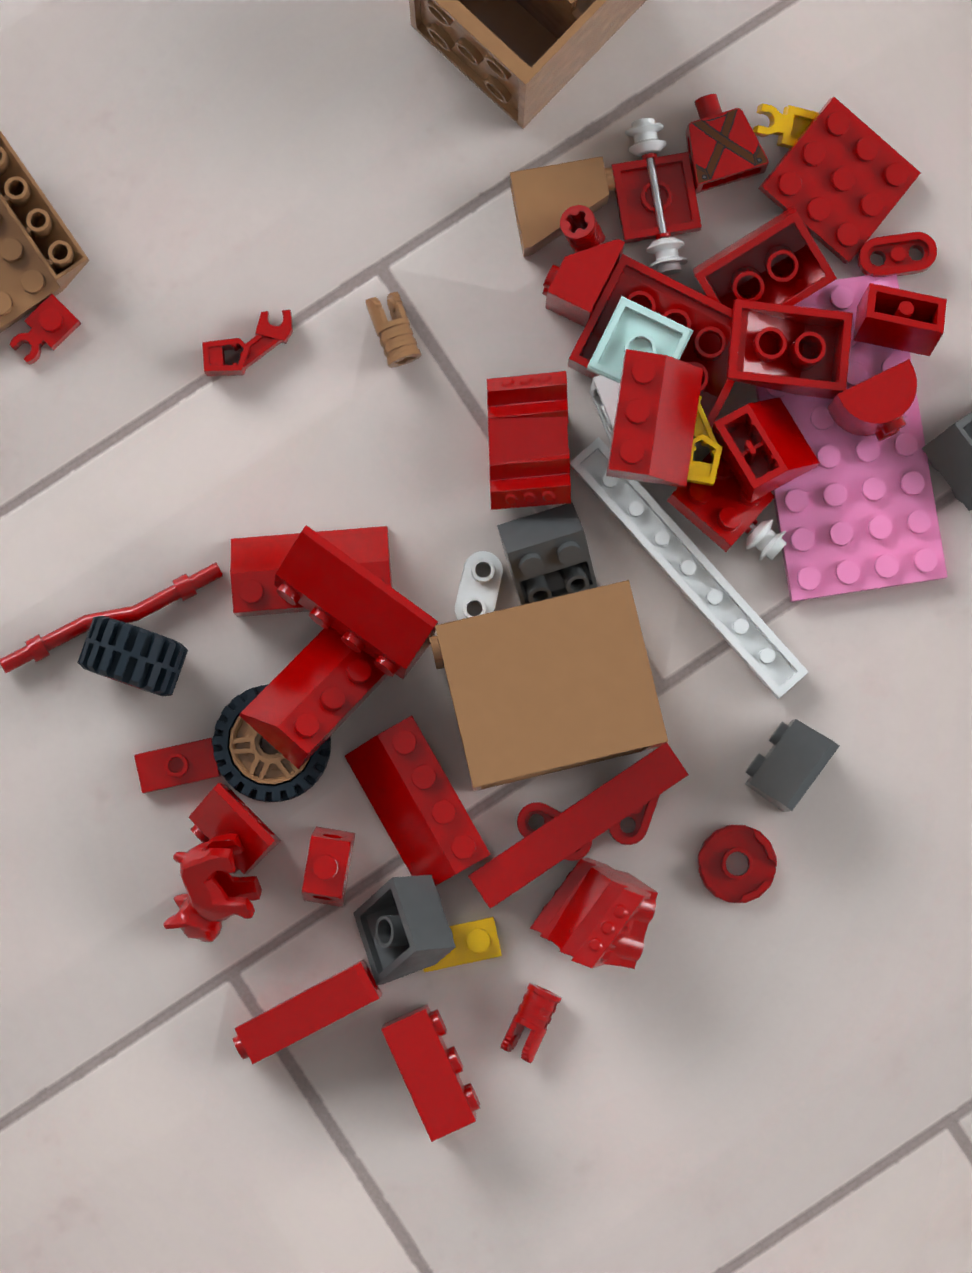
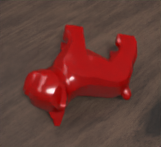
M228 833L215 836L208 842L201 843L187 852L179 851L173 855V859L180 863V876L187 894L184 893L174 897V901L180 910L163 923L165 929L181 928L188 938L199 939L202 942H213L220 934L223 920H227L234 915L244 919L253 917L255 909L251 901L259 900L262 893L257 876L235 877L229 874L234 873L236 870L233 855L241 854L244 850L238 834Z

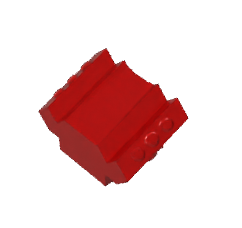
M566 371L487 379L491 510L570 504L571 480L570 450L568 448L569 422Z
M583 858L568 873L565 881L555 891L551 900L543 907L542 912L530 929L542 933L540 937L553 942L560 948L559 952L572 956L571 961L595 968L606 964L635 969L636 963L643 952L644 937L648 924L655 913L658 892L628 872L615 870L607 864L590 858Z

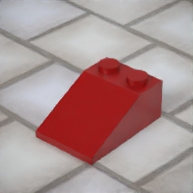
M735 299L733 303L727 379L794 395L834 399L838 393L845 391L847 388L853 313Z

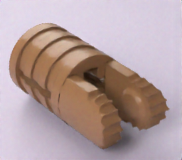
M398 291L387 296V305L392 318L389 322L380 300L376 297L366 299V307L376 334L380 339L381 347L384 349L383 352L387 358L388 367H399L421 357L420 349L417 348V342L413 337V331L409 326L410 322Z

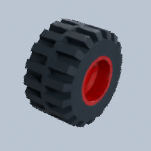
M106 616L93 617L77 663L85 670L156 695L171 696L173 695L188 649L180 642Z

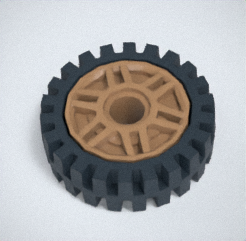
M261 685L245 690V692L237 695L225 706L215 725L212 744L214 748L213 754L222 776L239 793L257 801L282 802L300 796L319 780L330 758L331 736L299 769L280 752L273 755L266 754L262 748L263 737L239 716L267 686Z

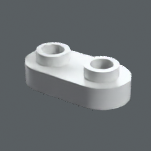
M479 551L472 554L466 560L455 603L457 620L474 617L467 612V606L471 602H478L482 606V612L479 615L494 612L503 568L500 560L493 553ZM480 564H487L491 569V573L485 578L479 577L475 572L476 567Z

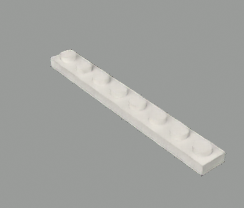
M598 437L570 462V467L774 696L779 699L808 673L807 669L638 481L606 476L610 449Z

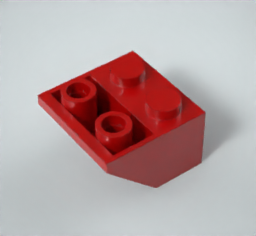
M780 397L748 403L713 422L712 432L717 443L722 446L721 454L750 502L755 501L820 464Z

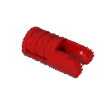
M575 205L569 207L562 214L560 228L574 253L597 246L605 241L606 237L593 212L588 207Z
M529 983L528 990L522 998L523 1001L518 1007V1012L514 1015L500 1046L501 1049L511 1052L516 1047L524 1028L531 1029L521 1054V1058L530 1064L534 1060L546 1034L547 1026L550 1024L551 1017L557 1009L556 1006L562 999L557 994L533 983Z

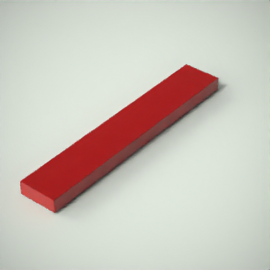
M665 743L469 874L468 877L491 909L689 774L668 743Z

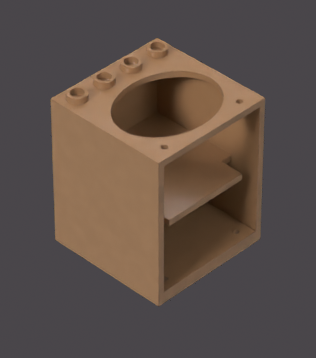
M409 0L411 26L524 129L647 0Z
M629 580L435 625L437 636L429 637L436 669L445 668L473 791L655 749L668 742Z

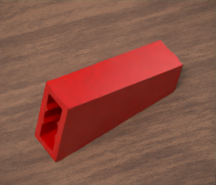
M365 959L237 1026L234 1029L238 1036L232 1038L234 1045L243 1060L249 1057L252 1064H255L378 1000L382 996V992L379 986L376 985Z

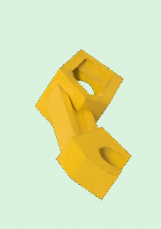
M699 396L687 482L712 486L715 482L722 446L715 439L700 404L702 397ZM700 442L702 446L712 450L710 453L712 456L711 463L693 461V454L697 449L696 443Z

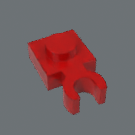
M51 294L24 320L31 330L28 333H20L14 336L9 345L16 351L24 343L31 344V351L24 358L31 365L39 359L41 347L45 343L54 351L81 325V322Z

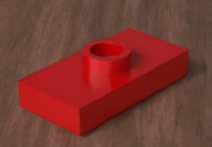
M213 738L135 754L134 757L142 793L145 794L221 777L213 754Z

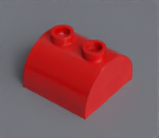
M910 359L838 393L827 407L836 424L854 435H876L879 442L900 432V428L907 425L902 415L912 405L917 392V377Z

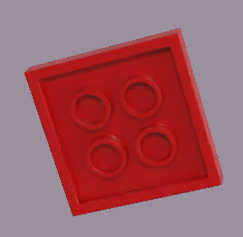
M832 97L758 189L783 211L794 207L810 234L844 264L851 262L921 172L838 99Z

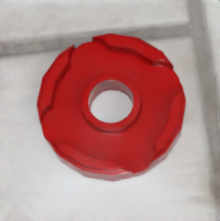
M727 825L715 830L703 842L698 854V873L704 887L714 897L728 903H747L759 898L771 886L776 873L777 856L771 842L759 830L746 825ZM734 852L742 853L748 861L747 870L741 875L731 874L726 867L728 856Z

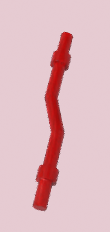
M215 562L189 577L187 574H184L174 579L172 586L133 606L83 615L43 637H40L38 634L25 641L26 646L1 658L0 665L4 672L8 673L33 659L35 662L46 658L50 655V650L89 631L93 617L106 616L125 623L139 621L179 599L185 601L197 595L196 590L223 577V574Z

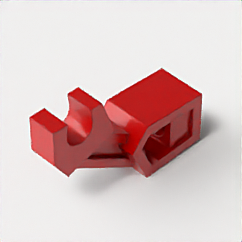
M282 310L283 322L279 326H272L269 323L268 311L261 312L255 332L256 336L246 344L240 338L202 342L204 372L206 376L244 375L248 367L280 343L286 344L293 333L291 310ZM243 350L238 364L225 365L224 351Z

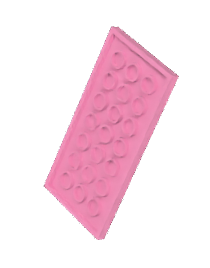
M864 275L837 279L794 305L853 313L846 390L908 359L911 361L910 352L853 340L857 306L869 283L899 289L897 275L886 277ZM755 386L758 401L781 398L820 462L819 466L772 491L773 495H775L774 504L779 533L786 531L782 539L787 544L782 548L790 602L947 578L928 458L922 449L925 446L917 392L912 405L902 415L907 425L900 428V432L879 442L876 435L858 436L839 427L827 409L833 399L800 396Z

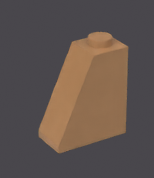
M603 156L510 172V188L523 257L533 255L563 234L560 228V219L569 207L583 205L595 213L608 204L609 191L615 190L612 168L604 167Z

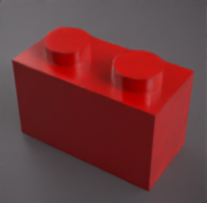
M869 283L857 306L853 340L930 356L944 333L947 299Z

